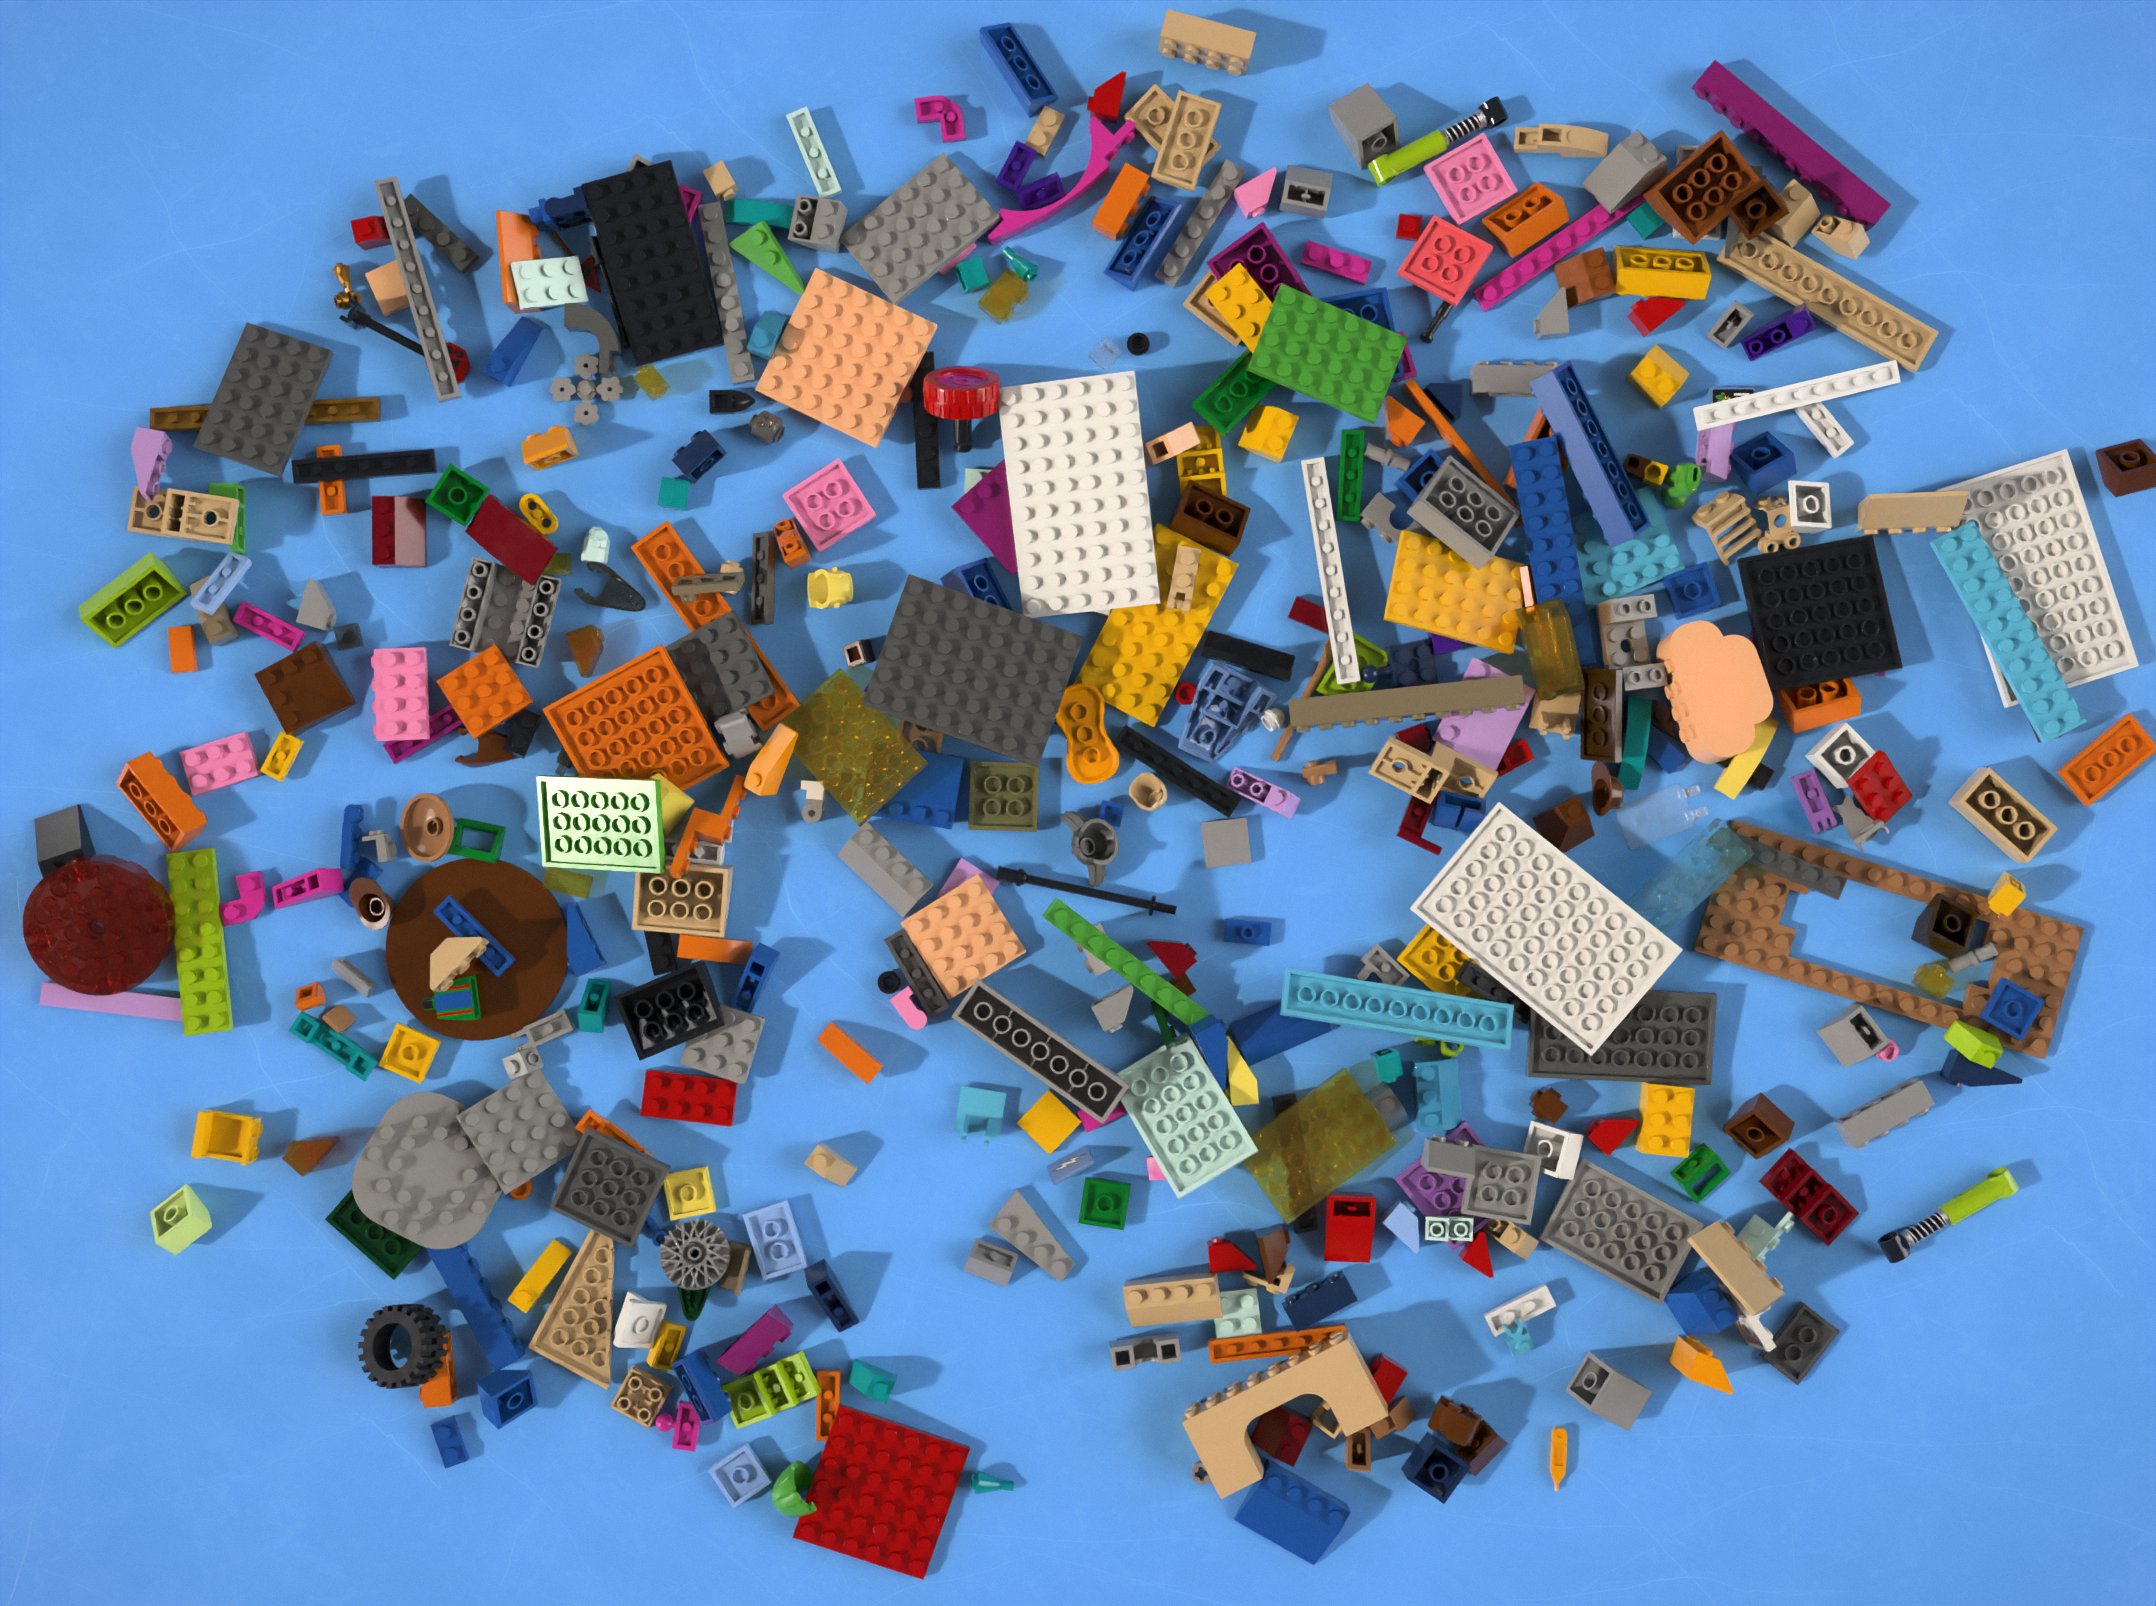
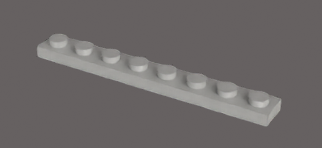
M720 201L698 205L732 384L738 385L756 381L751 353L747 349L748 337L730 246L728 244L722 205Z

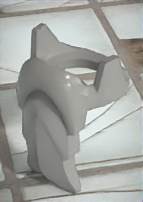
M1847 795L1841 805L1831 807L1832 811L1842 818L1841 822L1847 827L1848 835L1862 853L1864 851L1861 844L1872 839L1877 834L1879 828L1885 834L1890 833L1881 819L1873 820L1868 815L1865 816L1863 811L1855 806L1851 795Z

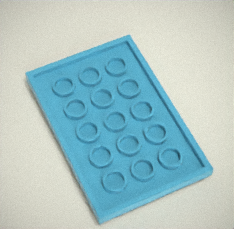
M1649 485L1635 492L1652 525L1636 538L1611 548L1610 544L1606 542L1599 522L1593 517V510L1571 518L1587 611L1595 608V604L1616 599L1658 581L1664 576L1685 569ZM1523 539L1522 542H1523V544H1524V546H1525V549H1526V551H1527L1526 540Z

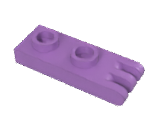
M1809 769L1790 777L1813 833H1820L1818 823L1823 831L1829 829L1826 820H1828L1831 827L1837 826V821L1815 770Z

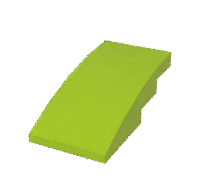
M803 1350L764 1365L720 1386L723 1393L726 1392L732 1401L730 1405L732 1411L729 1413L736 1429L770 1418L777 1412L794 1407L799 1402L818 1396L822 1392Z

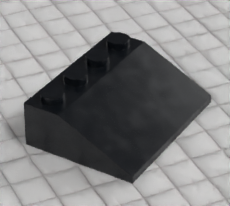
M704 960L694 962L613 997L640 1061L726 1025L712 978Z

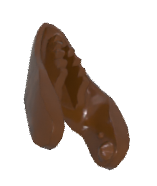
M466 727L457 728V733L461 736H465L467 733L470 734ZM490 730L478 738V752L473 759L459 755L455 758V762L477 768L520 757L502 750L508 737L507 735Z

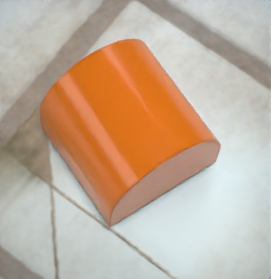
M319 982L296 989L295 1005L301 1012L326 1002L325 993Z

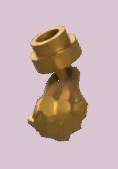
M342 262L337 263L333 268V272L345 288V291L334 295V303L337 309L348 310L352 307L348 303L349 299H353V296H356V302L360 304L361 296L357 292L351 291L350 266Z

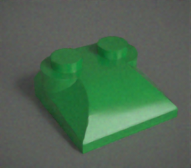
M450 463L425 502L466 527L491 489Z

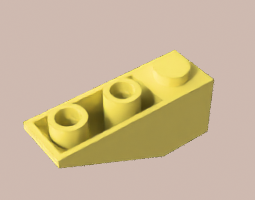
M1226 1035L1228 1039L1226 1070L1228 1086H1225L1224 1089L1225 1096L1230 1100L1231 1106L1259 1104L1257 1080L1230 1037Z

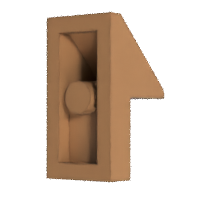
M1403 1395L1388 1405L1387 1417L1369 1426L1378 1440L1396 1429L1401 1433L1413 1421L1416 1414L1406 1396Z

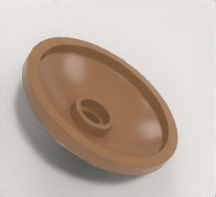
M421 793L414 796L406 804L401 817L400 830L403 844L408 853L416 860L433 862L443 857L448 851L454 836V820L450 808L440 796L433 793Z

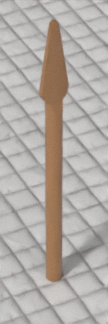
M1330 637L1324 644V653L1301 698L1312 697L1333 656ZM1290 720L1270 757L1275 762H1279L1294 732L1291 728Z

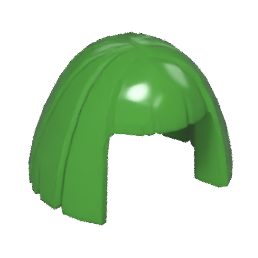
M795 1461L790 1464L778 1477L772 1489V1501L775 1508L787 1517H801L817 1511V1507L813 1502L806 1503L804 1500H801L799 1493L810 1488L814 1473H811V1469L802 1461Z

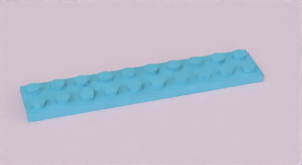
M1971 520L1929 542L2042 744L2048 743L2087 722L1974 521Z
M1286 968L1280 1015L1508 1052L1511 1045L1514 1005Z

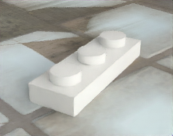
M1821 402L1792 408L1834 459L1854 444V441Z
M1542 1284L1484 1313L1483 1316L1493 1335L1497 1336L1505 1332L1503 1324L1506 1323L1509 1328H1512L1516 1324L1515 1318H1518L1523 1323L1555 1307L1556 1304L1547 1286Z

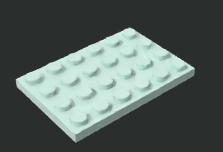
M1187 1032L1174 1040L1175 1047L1167 1049L1164 1045L1117 1073L1131 1084L1121 1098V1102L1178 1199L1183 1198L1259 1152Z

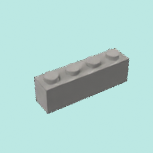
M1488 361L1476 362V365H1473L1469 370V397H1534L1529 382L1558 367V363L1547 362L1544 365H1535V362H1523L1521 365H1513V362L1505 361L1499 362V365H1490Z
M1912 1077L1833 1122L1845 1144L1852 1148L1860 1149L1868 1145L1869 1140L1874 1137L1880 1138L1887 1135L1889 1129L1894 1126L1900 1127L1907 1124L1909 1118L1914 1115L1919 1116L1927 1113L1929 1107L1935 1105L1923 1081Z

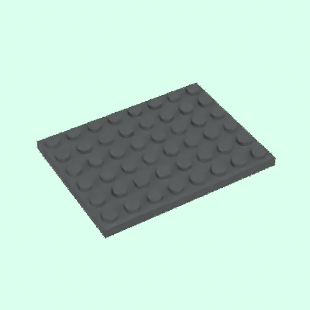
M909 574L862 706L1039 767L1084 636Z

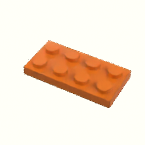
M2127 713L2056 772L2085 807L2090 806L2156 752V744L2131 713Z

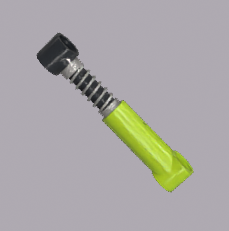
M1493 97L1480 105L1478 111L1474 112L1473 115L1470 114L1469 118L1465 117L1463 121L1459 120L1458 124L1453 123L1452 127H1447V130H1435L1389 155H1382L1370 162L1368 168L1378 187L1383 186L1405 171L1446 151L1450 143L1453 144L1455 140L1459 141L1461 137L1464 139L1465 135L1470 136V132L1475 133L1476 129L1481 130L1485 127H1488V129L1495 128L1505 122L1509 116L1499 97Z
M2000 1167L1986 1175V1179L1938 1206L1936 1214L1931 1213V1217L1927 1216L1925 1220H1920V1223H1915L1914 1227L1910 1226L1909 1230L1905 1229L1900 1233L1892 1231L1880 1237L1877 1242L1888 1261L1896 1263L1904 1260L1910 1255V1248L1915 1246V1243L1919 1244V1240H1924V1237H1930L1929 1234H1935V1231H1940L1941 1227H1953L1996 1200L2015 1194L2019 1187L2008 1168Z

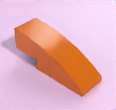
M680 934L677 957L747 964L752 952L753 942Z
M832 1021L817 1039L830 1053L868 1085L884 1066L865 1047Z

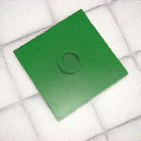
M1085 1176L1078 1223L1124 1230L1131 1183Z

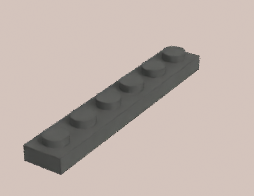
M1714 824L1705 844L1707 847L1835 900H1839L1848 878L1717 824Z

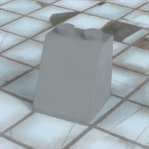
M1369 83L1356 88L1353 92L1329 105L1331 121L1361 170L1367 168L1368 164L1376 158L1390 154L1400 148L1397 117Z
M1589 1351L1565 1389L1567 1393L1591 1412L1628 1432L1652 1394V1391L1640 1382Z

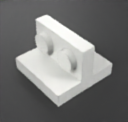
M627 1292L613 1336H615L613 1344L618 1348L653 1349L668 1305L662 1301H648L636 1292Z

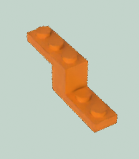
M736 774L721 815L696 807L693 808L670 867L671 877L681 879L682 874L687 873L690 866L688 858L691 852L694 853L696 851L698 839L719 846H723L725 839H730L733 830L731 823L733 819L737 820L741 809L738 806L741 799H745L748 789L743 786L745 777Z

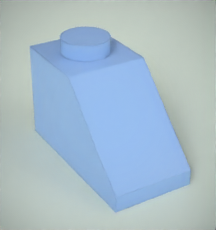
M1397 1199L1379 1219L1417 1254L1419 1252L1418 1217L1414 1214L1416 1209L1409 1202L1405 1201L1402 1203Z

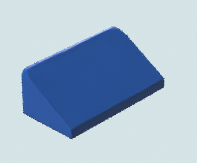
M364 857L344 883L345 891L338 893V895L351 908L354 907L349 896L351 883L361 877L370 878L376 882L384 870Z

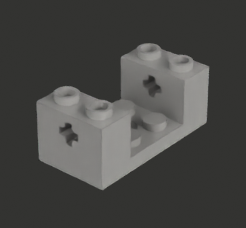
M1654 594L1616 598L1595 604L1605 669H1623L1622 693L1649 690L1668 685L1664 662L1650 663L1644 621L1657 617ZM1623 640L1629 645L1627 653L1621 649V642Z

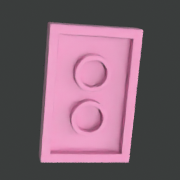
M242 732L179 752L193 796L202 795L261 776L248 732Z

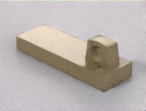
M743 572L682 576L676 578L671 589L673 596L680 595L683 603L696 602L698 599L697 594L740 591L745 577Z

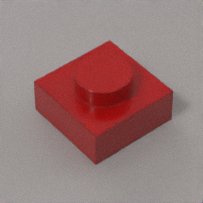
M1399 214L1395 238L1417 242L1420 236L1422 217Z

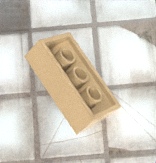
M1204 1272L1127 1280L1123 1285L1126 1312L1132 1327L1223 1318L1217 1273Z

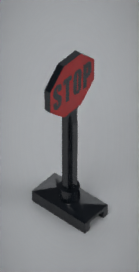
M349 299L348 303L353 309H350L347 317L341 315L339 318L347 326L354 330L358 326L368 327L425 357L421 344L371 319V316L365 313L366 309L353 299ZM448 342L446 346L457 383L464 382L471 369L466 351Z

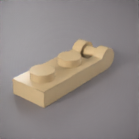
M1178 545L1166 609L1173 610V608L1182 609V612L1189 613L1201 549ZM1176 592L1185 594V599H1175Z

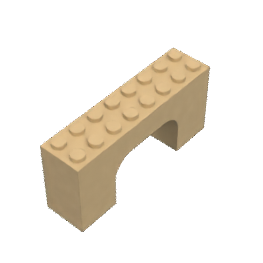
M1338 1330L1330 1335L1331 1339L1323 1343L1321 1340H1318L1309 1345V1350L1303 1353L1301 1350L1296 1351L1288 1356L1289 1360L1283 1363L1276 1361L1268 1366L1269 1370L1263 1373L1256 1371L1247 1377V1381L1241 1384L1239 1381L1234 1382L1227 1387V1391L1221 1394L1219 1391L1214 1392L1207 1397V1401L1201 1404L1195 1402L1186 1408L1187 1411L1184 1413L1182 1424L1220 1499L1263 1478L1264 1465L1248 1435V1424L1254 1418L1300 1395L1315 1394L1326 1400L1346 1437L1388 1416V1405L1349 1330L1344 1332Z

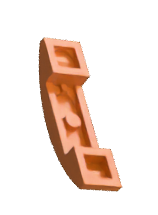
M591 1109L587 1111L575 1126L582 1134L589 1126L655 1158L630 1135Z

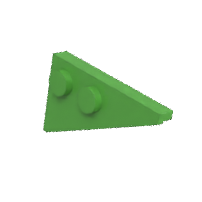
M765 220L728 243L734 250L799 295L805 292L806 287Z

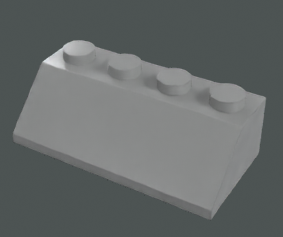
M865 822L837 854L902 917L935 885L869 822Z

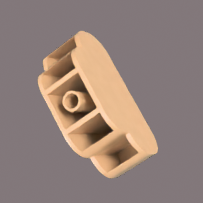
M1702 620L1684 624L1662 638L1656 648L1657 663L1664 662L1668 685L1664 687V692L1672 704V716L1679 724V736L1681 741L1685 743L1689 754L1698 762L1714 764L1747 750L1754 741V725L1764 721L1773 709V696L1753 643L1741 635H1727L1723 637L1721 631L1714 624Z

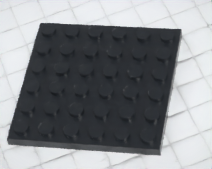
M1873 535L1749 556L1737 560L1757 653L1771 692L1903 668Z

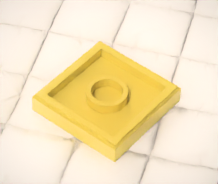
M708 1165L668 1173L663 1187L670 1221L711 1213L717 1210Z

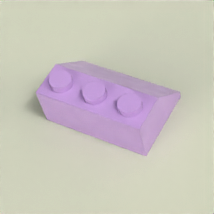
M1737 422L1698 431L1695 464L1701 468V481L1721 483L1730 476L1731 464H1728L1729 455L1732 454L1734 449V442L1731 441L1732 432L1736 429Z

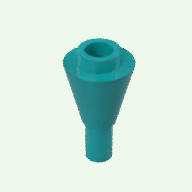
M1008 246L1003 249L1002 254L1011 261L1022 283H1031L1038 276L1037 265L1016 255Z
M977 1470L976 1475L973 1474L971 1477V1489H974L975 1494L998 1491V1489L1013 1491L1014 1481L1000 1480Z

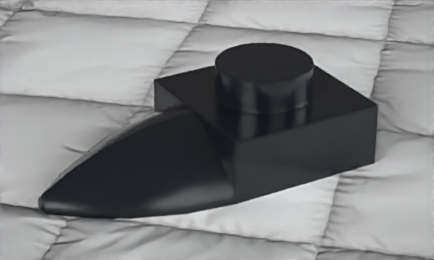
M709 390V413L711 415L734 414L749 408L755 403V399L741 391Z

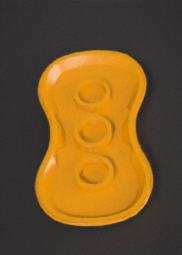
M1086 683L1066 687L1055 722L1063 731L1067 741L1066 765L1070 775L1081 784H1096L1111 778L1116 773L1119 766V753L1105 730L1104 698L1096 687Z

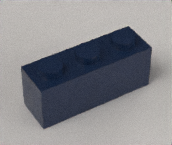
M1337 1271L1332 1272L1325 1277L1326 1280L1319 1284L1317 1282L1311 1283L1305 1287L1306 1291L1300 1294L1293 1293L1285 1298V1302L1282 1305L1296 1332L1358 1301L1342 1271L1340 1273Z

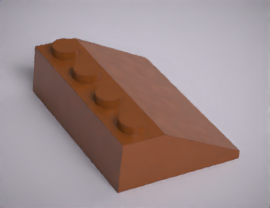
M1720 130L1710 136L1643 194V197L1661 218L1694 245L1729 215L1724 205L1760 181V178L1723 130Z

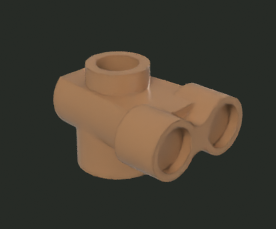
M1336 759L1328 760L1324 763H1320L1319 760H1312L1306 762V767H1302L1303 778H1307L1308 786L1325 783V775L1337 774L1339 771Z

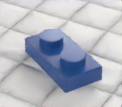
M455 1415L432 1423L430 1427L445 1469L468 1461L469 1456Z

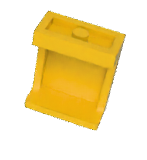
M213 1109L198 1111L191 1157L199 1159L211 1157L241 1162V1165L245 1166L254 1163L259 1153L257 1142L263 1130V1125L261 1124L262 1117Z

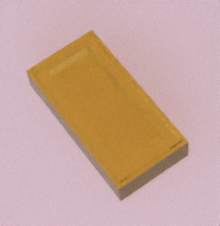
M547 867L542 888L588 899L593 876L556 867Z

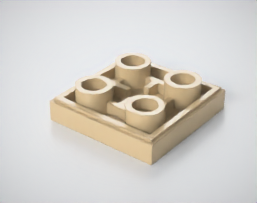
M633 1365L613 1399L610 1408L650 1429L673 1386Z

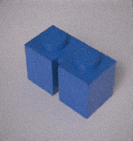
M1441 790L1434 808L1433 825L1453 830L1454 827H1458V831L1472 833L1485 818L1486 800Z

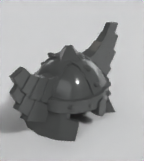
M1065 811V814H1061L1062 822L1066 823L1073 832L1071 842L1072 854L1081 863L1087 865L1089 873L1088 883L1092 888L1094 886L1098 887L1104 881V876H1106V864L1111 863L1118 854L1119 841L1117 833L1105 820L1094 818L1087 821L1080 813Z

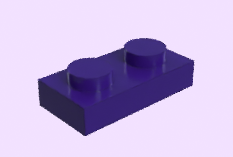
M1016 141L996 179V183L1016 193L1015 189L1019 188L1037 155V150Z
M1057 172L1015 189L1022 211L1033 210L1066 196Z

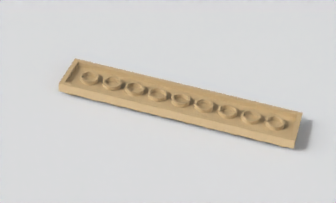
M1761 232L1749 241L1742 233L1730 258L1724 259V245L1715 260L1796 307L1806 303L1813 317L1891 361L1896 360L1899 366L1912 373L1918 370L1939 333L1765 232Z

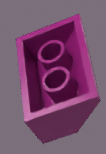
M775 1304L729 1345L717 1362L738 1376L744 1371L748 1374L758 1365L755 1362L761 1356L766 1358L775 1349L773 1345L778 1340L782 1343L792 1334L790 1330L794 1324Z

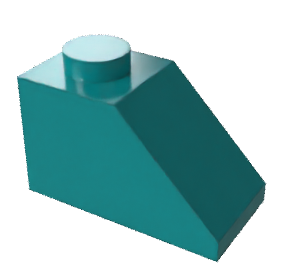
M588 979L578 1010L580 1031L603 1033L609 1012L611 981Z
M1391 1046L1370 1053L1379 1081H1385V1084L1398 1081V1076L1403 1075L1398 1050Z
M855 1359L846 1381L864 1395L887 1404L898 1375Z

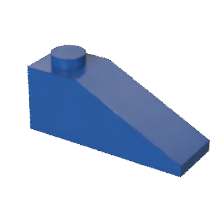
M522 316L493 351L483 371L490 377L511 387L543 327Z
M572 902L567 905V958L569 960L567 965L571 973H575L578 977L606 964V961L578 903Z
M762 943L757 945L749 957L729 1006L749 1013L753 1012L774 969L780 952Z
M1210 1014L1188 1027L1203 1060L1220 1088L1224 1090L1226 1086L1228 1039L1225 1032L1228 1030L1222 1019L1218 1020L1213 1014Z

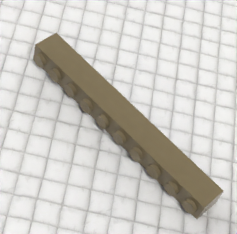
M1522 675L1290 699L1288 703L1292 730H1296L1297 733L1310 732V728L1319 727V730L1323 731L1333 729L1334 725L1352 728L1356 727V723L1363 722L1366 723V726L1380 724L1379 721L1389 720V723L1403 722V718L1411 717L1412 721L1425 720L1426 716L1435 715L1436 718L1450 717L1449 713H1459V716L1473 715V711L1482 710L1483 714L1495 713L1497 708H1506V711L1520 710V706H1524L1525 697Z

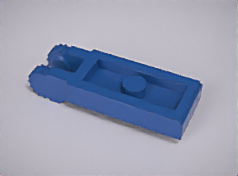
M349 804L344 810L340 856L341 868L356 869L357 864L360 862L358 841L361 840L362 830L359 828V823L364 819V809L360 805Z

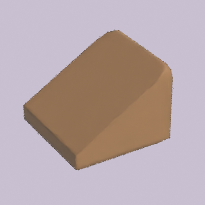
M342 1004L337 1005L322 1016V1019L337 1033L347 1031L357 1019Z

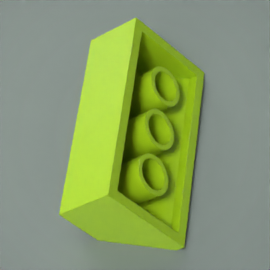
M151 551L78 606L81 621L116 649L188 593L170 568Z

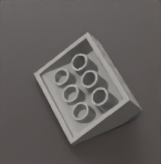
M1449 455L1406 513L1479 570L1493 558L1521 512Z

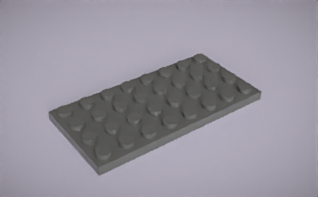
M1648 990L1592 1056L1530 1007L1526 1076L1535 1078L1711 1085L1717 994Z

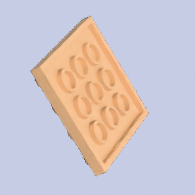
M979 874L900 922L948 1000L974 985L977 979H984L1027 952Z

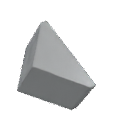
M1735 300L1724 310L1708 332L1707 337L1725 349L1753 317L1754 313Z

